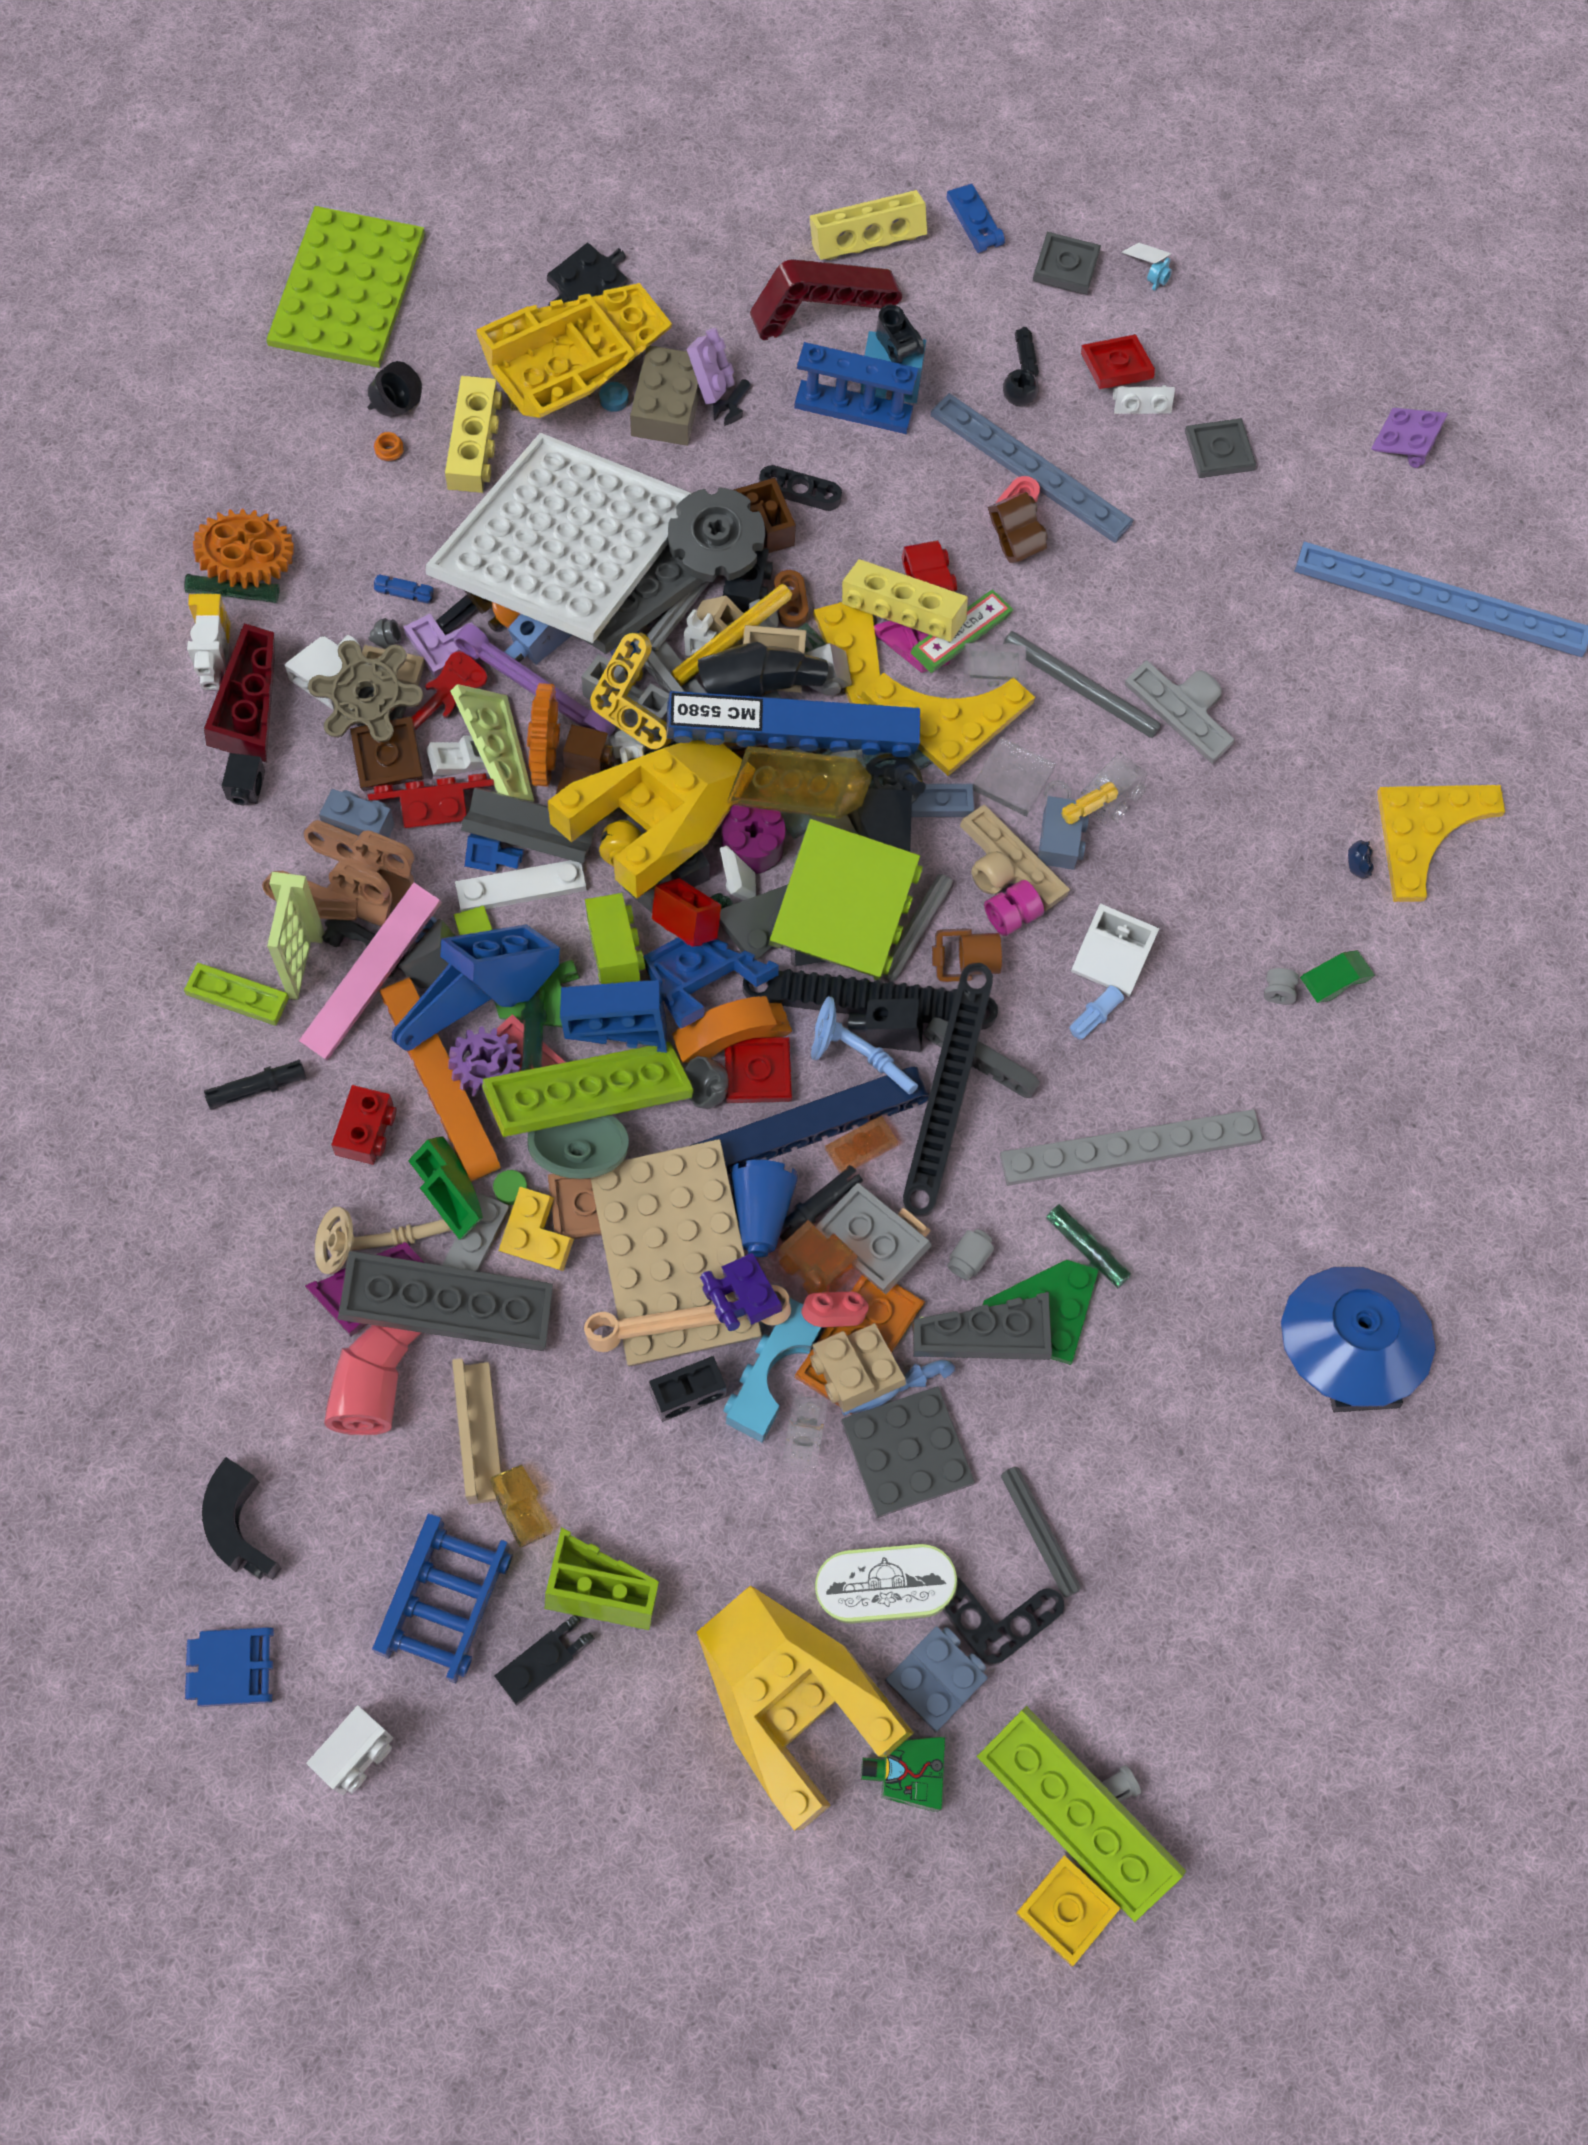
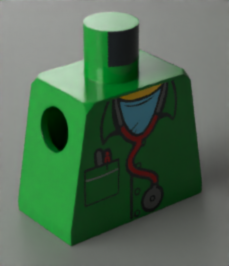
M945 1737L906 1740L887 1757H883V1759L862 1757L861 1780L882 1782V1799L931 1812L941 1811Z

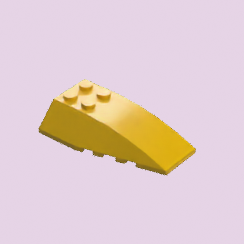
M637 283L604 290L603 295L593 297L590 294L580 295L578 300L563 303L561 299L551 301L550 306L537 308V305L527 306L476 329V334L491 374L522 415L541 418L593 393L671 329L672 323L644 287Z

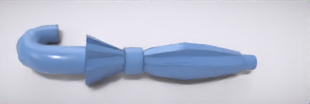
M948 1360L934 1361L923 1367L915 1363L904 1376L906 1385L843 1413V1415L881 1406L898 1392H902L908 1389V1387H926L925 1382H927V1379L940 1373L943 1378H947L955 1371V1366Z

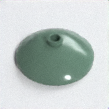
M612 1115L528 1132L527 1137L528 1151L533 1160L550 1173L569 1179H590L614 1170L625 1159L629 1145V1138L625 1127Z

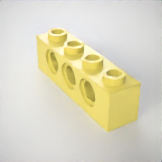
M917 190L809 216L812 246L820 260H832L839 255L848 253H861L865 249L877 246L886 247L893 242L914 240L918 236L927 234L926 204Z
M461 376L445 469L448 490L483 493L484 482H490L491 465L487 463L488 458L494 457L495 441L491 440L492 433H498L499 418L495 413L496 409L501 410L502 392L497 391L496 379Z
M858 559L842 581V604L929 635L931 634L949 642L953 640L967 619L968 596Z

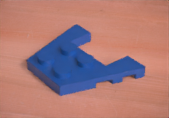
M678 937L643 956L648 975L651 980H660L663 1001L681 1029L704 1017V1006L689 994L732 971L739 973L755 987L778 976L779 965L768 961L767 964L755 960V955L750 952L743 951L737 953L728 949L727 943L718 939L703 943L701 946L692 947Z

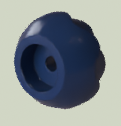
M1358 840L1348 849L1349 869L1353 875L1364 879L1372 876L1371 872L1374 870V865L1371 862L1373 850L1369 846L1370 841Z

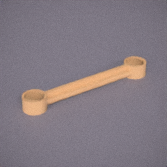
M771 1285L778 1299L783 1301L784 1305L781 1312L761 1321L767 1325H779L789 1318L791 1305L787 1291L780 1286ZM713 1304L618 1320L611 1313L598 1312L587 1319L584 1331L588 1344L593 1350L608 1352L616 1348L621 1339L721 1324L715 1314L716 1307ZM744 1315V1316L739 1317V1318H737V1319H738L739 1321H740V1320H747V1317H746V1315ZM602 1326L614 1328L613 1332L602 1338V1335L593 1333Z

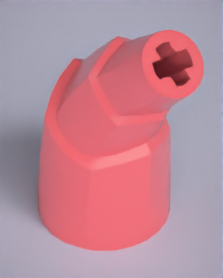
M372 1325L348 1348H342L327 1402L325 1426L335 1432L348 1435H378L391 1430L398 1380L396 1367L408 1351V1345L421 1332Z

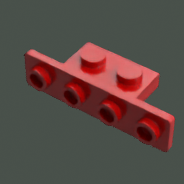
M486 773L468 775V781L456 782L455 777L436 779L437 785L424 786V781L405 783L406 789L393 790L392 784L375 786L374 793H368L367 796L368 801L400 797L404 828L463 821V818L467 815L463 789L494 785V780L491 778L487 779Z

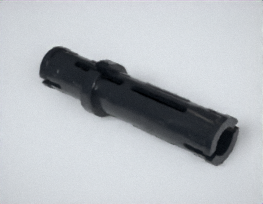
M298 1059L275 1068L269 1066L257 1074L206 1089L204 1094L206 1095L205 1098L209 1109L213 1110L222 1105L271 1090L273 1093L279 1091V1087L305 1080L307 1077L304 1074L305 1070L302 1062Z
M851 1165L847 1166L844 1171L803 1204L801 1202L794 1206L795 1210L785 1218L781 1231L788 1226L789 1229L780 1236L782 1241L787 1243L805 1226H812L816 1223L815 1218L848 1193L857 1183L861 1184L863 1179L860 1174L847 1181V1178L857 1170Z

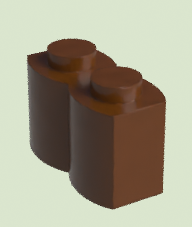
M1027 492L1017 493L988 507L1002 551L1009 563L1019 562L1047 549L1046 541L1048 535L1046 529L1037 521V504L1034 498L1029 496Z

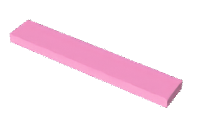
M413 883L299 1041L325 1060H328L442 902L416 883Z

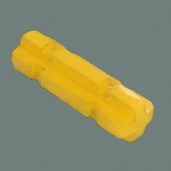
M1112 782L1105 783L1100 786V790L1095 789L1077 799L1076 804L1070 803L1063 807L1061 812L1062 818L1067 824L1075 823L1080 820V816L1085 817L1103 807L1104 802L1110 803L1115 800L1118 795V789Z

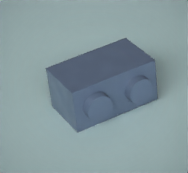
M1052 796L1047 798L1038 858L1046 866L1074 870L1077 860H1083L1086 842L1080 841L1081 832L1086 833L1089 815L1085 817L1080 816V820L1073 824H1067L1061 815L1063 807L1070 803L1076 804V800Z

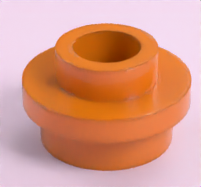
M384 432L377 437L374 443V451L381 460L393 461L403 454L404 446L402 440L395 433Z

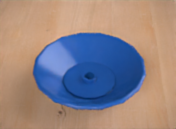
M1332 1267L1307 1277L1288 1297L1281 1319L1282 1337L1286 1354L1299 1376L1323 1396L1351 1406H1385L1410 1396L1429 1375L1436 1350L1431 1320L1417 1297L1390 1276L1365 1267ZM1359 1322L1366 1323L1368 1325V1328L1365 1329L1359 1325Z

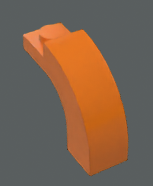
M758 996L732 1001L705 1011L704 1017L682 1029L679 1027L672 1033L682 1062H689L697 1056L711 1059L726 1047L743 1040L759 1037H785L792 1032L782 1003H769L766 996Z

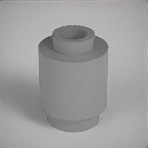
M976 1229L974 1232L967 1230L949 1256L950 1262L947 1264L949 1270L966 1281H969L972 1276H977L994 1251V1247L991 1244L992 1238L979 1229Z

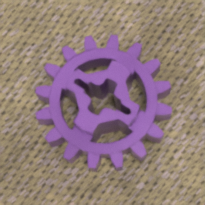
M482 1026L479 1027V1032L475 1035L470 1029L466 1030V1040L459 1036L456 1038V1047L450 1048L449 1057L451 1059L448 1062V1069L453 1070V1081L461 1079L460 1089L462 1091L471 1087L472 1096H476L479 1090L483 1091V1079L519 1072L520 1067L517 1065H520L521 1055L515 1054L517 1050L516 1043L507 1044L509 1038L507 1033L498 1037L496 1028H493L490 1034L485 1033V1029ZM469 1050L470 1056L466 1057V1061L463 1062L462 1058ZM506 1061V1068L500 1073L499 1069L503 1066V1062Z

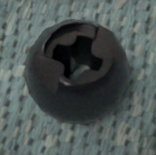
M1016 369L1010 372L1003 382L1004 397L1015 406H1026L1032 403L1039 392L1037 378L1026 369Z

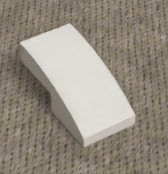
M462 736L459 742H430L426 749L433 776L461 774L486 768L472 736Z

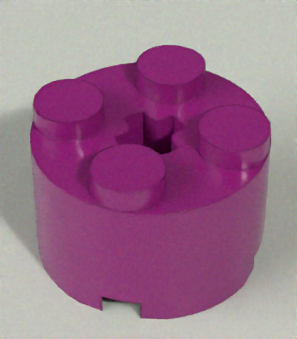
M755 801L734 804L723 822L722 847L728 846L755 874L767 871L781 860L784 853L786 828L780 810L774 806Z

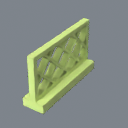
M272 872L269 884L277 905L267 947L289 999L298 1000L311 942L322 943L324 929L306 876Z

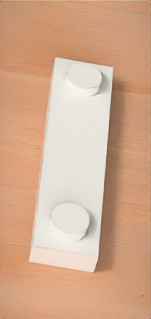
M572 860L455 881L461 912L483 905L486 910L587 891L582 865Z

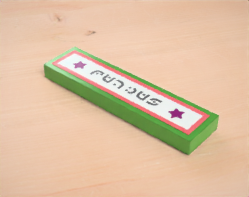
M992 589L967 607V619L951 642L930 634L913 646L910 653L932 674L1005 620L1012 613L1013 609Z

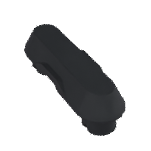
M328 919L324 922L327 929L322 939L331 946L339 947L344 937H348L365 943L367 947L376 934L352 920ZM405 954L401 958L399 963L396 965V967L393 969L391 974L388 976V978L394 977V974L398 969V965L405 958Z

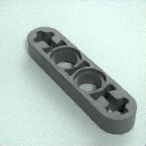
M933 1018L924 1030V1036L942 1048L948 1022L940 1018ZM980 1041L978 1042L972 1067L985 1075L990 1073L993 1075L992 1079L1020 1096L1031 1098L1040 1085L1038 1078L1030 1071Z

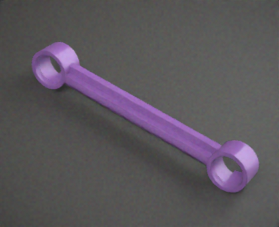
M465 624L454 637V643L461 652H464L473 659L481 658L535 696L539 683L550 684L491 644L487 636L472 624ZM555 687L558 711L581 727L607 732L608 737H610L616 729L614 724L597 714L593 709L591 711Z

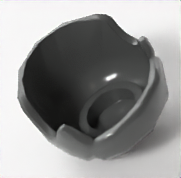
M697 1056L690 1060L684 1070L693 1088L692 1098L689 1099L697 1108L711 1109L721 1103L727 1095L729 1087L727 1071L721 1063L707 1057Z

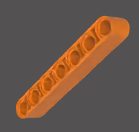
M410 977L379 990L385 1006L387 1005L388 1012L395 1027L420 999ZM434 1034L414 1049L407 1051L411 1060L413 1059L414 1067L424 1087L427 1088V1094L437 1115L439 1114L441 1118L440 1121L450 1142L453 1143L457 1157L466 1170L470 1181L473 1182L501 1169L498 1158L465 1090L462 1091L460 1089V1080H452L453 1070L448 1069L449 1057L438 1034Z

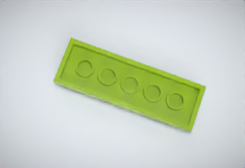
M667 1042V1053L657 1052V1046H645L485 1078L482 1085L503 1137L692 1098L693 1093L690 1081L671 1042Z
M1027 1705L976 1756L1134 1922L1186 1873V1870Z

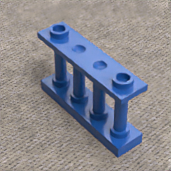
M804 342L797 363V369L808 371L807 381L801 380L794 409L907 434L914 405L904 403L905 394L912 395L919 368ZM819 374L836 378V387L819 384ZM848 381L865 384L864 394L847 390ZM876 387L893 391L892 400L875 397Z
M428 1513L372 1650L375 1654L388 1659L392 1651L398 1652L403 1650L449 1668L446 1678L456 1684L458 1677H465L469 1670L472 1656L468 1655V1652L499 1574L507 1573L513 1554L508 1553L510 1547L508 1542L504 1540L500 1541L495 1552L448 1535L447 1530L443 1529L444 1522L442 1518ZM442 1547L491 1565L483 1586L433 1568V1563L429 1561L434 1549L440 1550ZM429 1581L477 1599L470 1618L466 1619L420 1602V1598L415 1596L420 1583L426 1584ZM415 1615L463 1633L456 1653L454 1654L405 1636L406 1632L401 1629L406 1617L412 1618Z

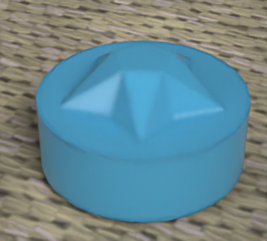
M609 382L600 389V404L604 409L617 412L627 406L629 401L628 390L623 384Z

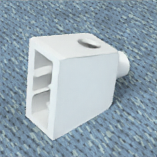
M346 635L337 645L326 637H319L285 664L289 680L310 694L308 683L312 677L316 675L334 676L340 672L342 668V661L338 656L340 644L347 640L357 641L350 635ZM315 697L316 699L327 705L329 708L334 710V703L332 700L327 698Z

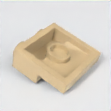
M875 1323L848 1336L842 1331L813 1344L814 1355L810 1356L812 1366L817 1375H824L827 1384H825L827 1395L833 1404L838 1402L843 1413L906 1385L905 1377Z

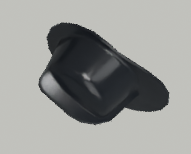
M395 361L388 364L376 374L368 386V397L371 403L367 408L369 410L376 409L384 416L407 413L421 399L422 382L418 374L405 362Z

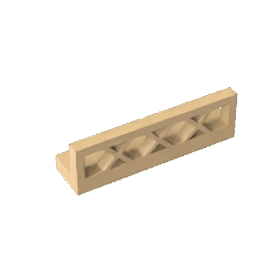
M463 1358L453 1359L452 1365L465 1497L469 1505L504 1500L490 1364L486 1362L465 1365Z

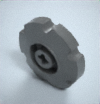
M720 487L715 494H709L706 489H700L689 494L676 506L678 518H670L668 543L672 556L674 558H683L682 569L686 573L708 582H714L718 575H723L730 581L741 577L755 566L757 562L755 551H762L764 548L765 526L761 513L759 511H750V499L737 491Z

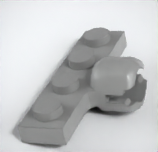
M1146 660L1125 680L1126 687L1211 764L1234 744L1235 739L1207 714V710L1221 698L1222 691L1218 682L1203 670L1196 671L1183 684L1175 685Z

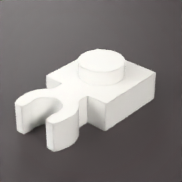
M693 609L688 616V627L684 631L686 656L693 655L717 635V632L709 630L713 623L711 614L708 613L704 620L701 621L697 617V610Z
M620 730L614 736L609 737V746H613V755L615 759L621 758L622 764L628 762L631 758L644 756L645 746L624 731Z

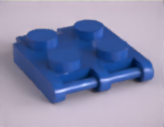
M274 1628L200 1631L199 1639H188L186 1666L198 1667V1672L186 1673L185 1699L197 1700V1706L199 1707L272 1703L273 1695L269 1694V1670L273 1669V1661H270V1637L274 1636ZM261 1637H263V1642H262V1661H260V1652H261L260 1638H261ZM260 1670H262V1690H261V1694H259V1689H260L259 1673H260Z

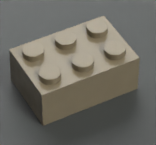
M651 345L646 348L630 414L632 437L688 446L701 392L688 352Z

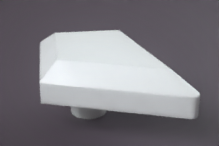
M728 846L721 847L720 852L727 879L725 886L728 893L743 901L755 897V872Z

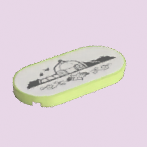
M926 1544L847 1550L836 1553L823 1563L818 1571L815 1582L817 1599L822 1608L834 1619L848 1624L931 1617L945 1609V1606L953 1599L957 1589V1575L950 1558L940 1549Z

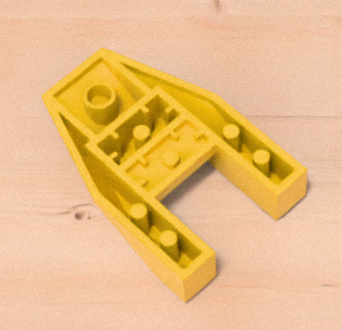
M692 740L689 743H678L570 783L548 800L550 824L569 841L573 842L618 807L639 823L647 831L613 857L615 880L638 899L708 844L754 773V769L724 744L710 745L705 741Z
M751 1585L696 1632L734 1741L769 1798L794 1831L804 1830L831 1805L786 1746L835 1703L838 1704L879 1757H887L914 1734L843 1644Z

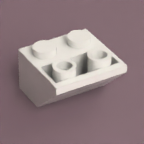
M1100 904L1071 972L1105 987L1115 986L1122 994L1130 997L1159 928Z
M357 1705L306 1764L334 1791L342 1796L347 1791L352 1794L365 1781L367 1776L363 1772L373 1761L379 1764L392 1749L389 1743L393 1737Z

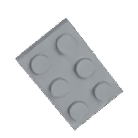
M859 1183L812 1230L821 1241L884 1294H887L932 1246L927 1238Z

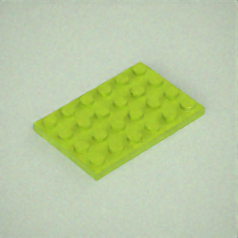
M314 206L266 338L267 345L380 368L425 235L424 227Z

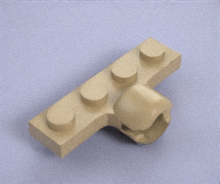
M985 804L962 819L960 827L986 852L985 856L975 862L971 871L972 878L981 891L987 894H996L1009 884H1016L1024 879L1039 894L1045 912L1067 897L1070 889Z

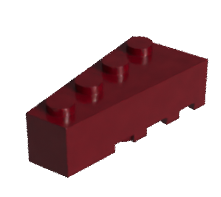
M243 624L204 726L206 746L229 753L261 757L262 762L267 763L276 651L274 632Z

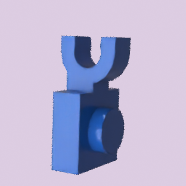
M470 833L467 839L464 867L496 872L498 864L517 869L519 863H522L524 849L501 848V841Z

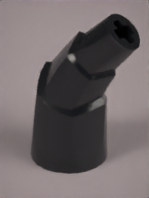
M760 642L746 643L698 659L699 673L707 694L761 697L766 691L791 688L792 685L821 687L828 675L826 659L803 654L792 648L765 646Z

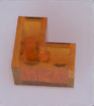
M809 1220L779 1247L778 1255L781 1258L779 1260L781 1267L791 1276L796 1273L804 1281L802 1285L809 1295L840 1290L854 1276L858 1256L834 1233L827 1239Z

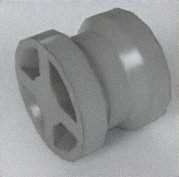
M1285 968L1269 970L1266 975L1269 985L1264 990V999L1268 1002L1282 1005L1294 1003L1297 996L1294 987L1298 984L1299 975L1295 971Z

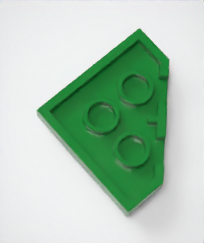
M1066 1259L984 1300L982 1305L991 1307L1006 1304L1007 1300L1016 1298L1025 1300L1035 1298L1037 1294L1048 1292L1052 1348L1050 1359L1071 1365L1099 1269Z

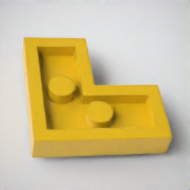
M519 1187L498 1251L564 1271L574 1239L544 1230L554 1198Z

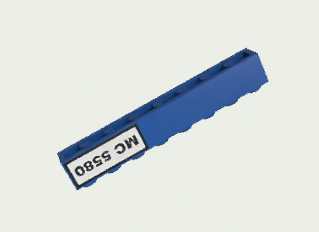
M670 691L667 702L666 738L674 739V741L679 743L699 740L705 741L710 745H721L724 742L736 743L741 747H752L755 744L768 745L772 749H783L791 746L799 747L803 751H815L821 748L830 749L834 753H846L852 750L861 751L865 755H877L882 752L892 753L895 757H907L911 754L914 755L920 744V708Z

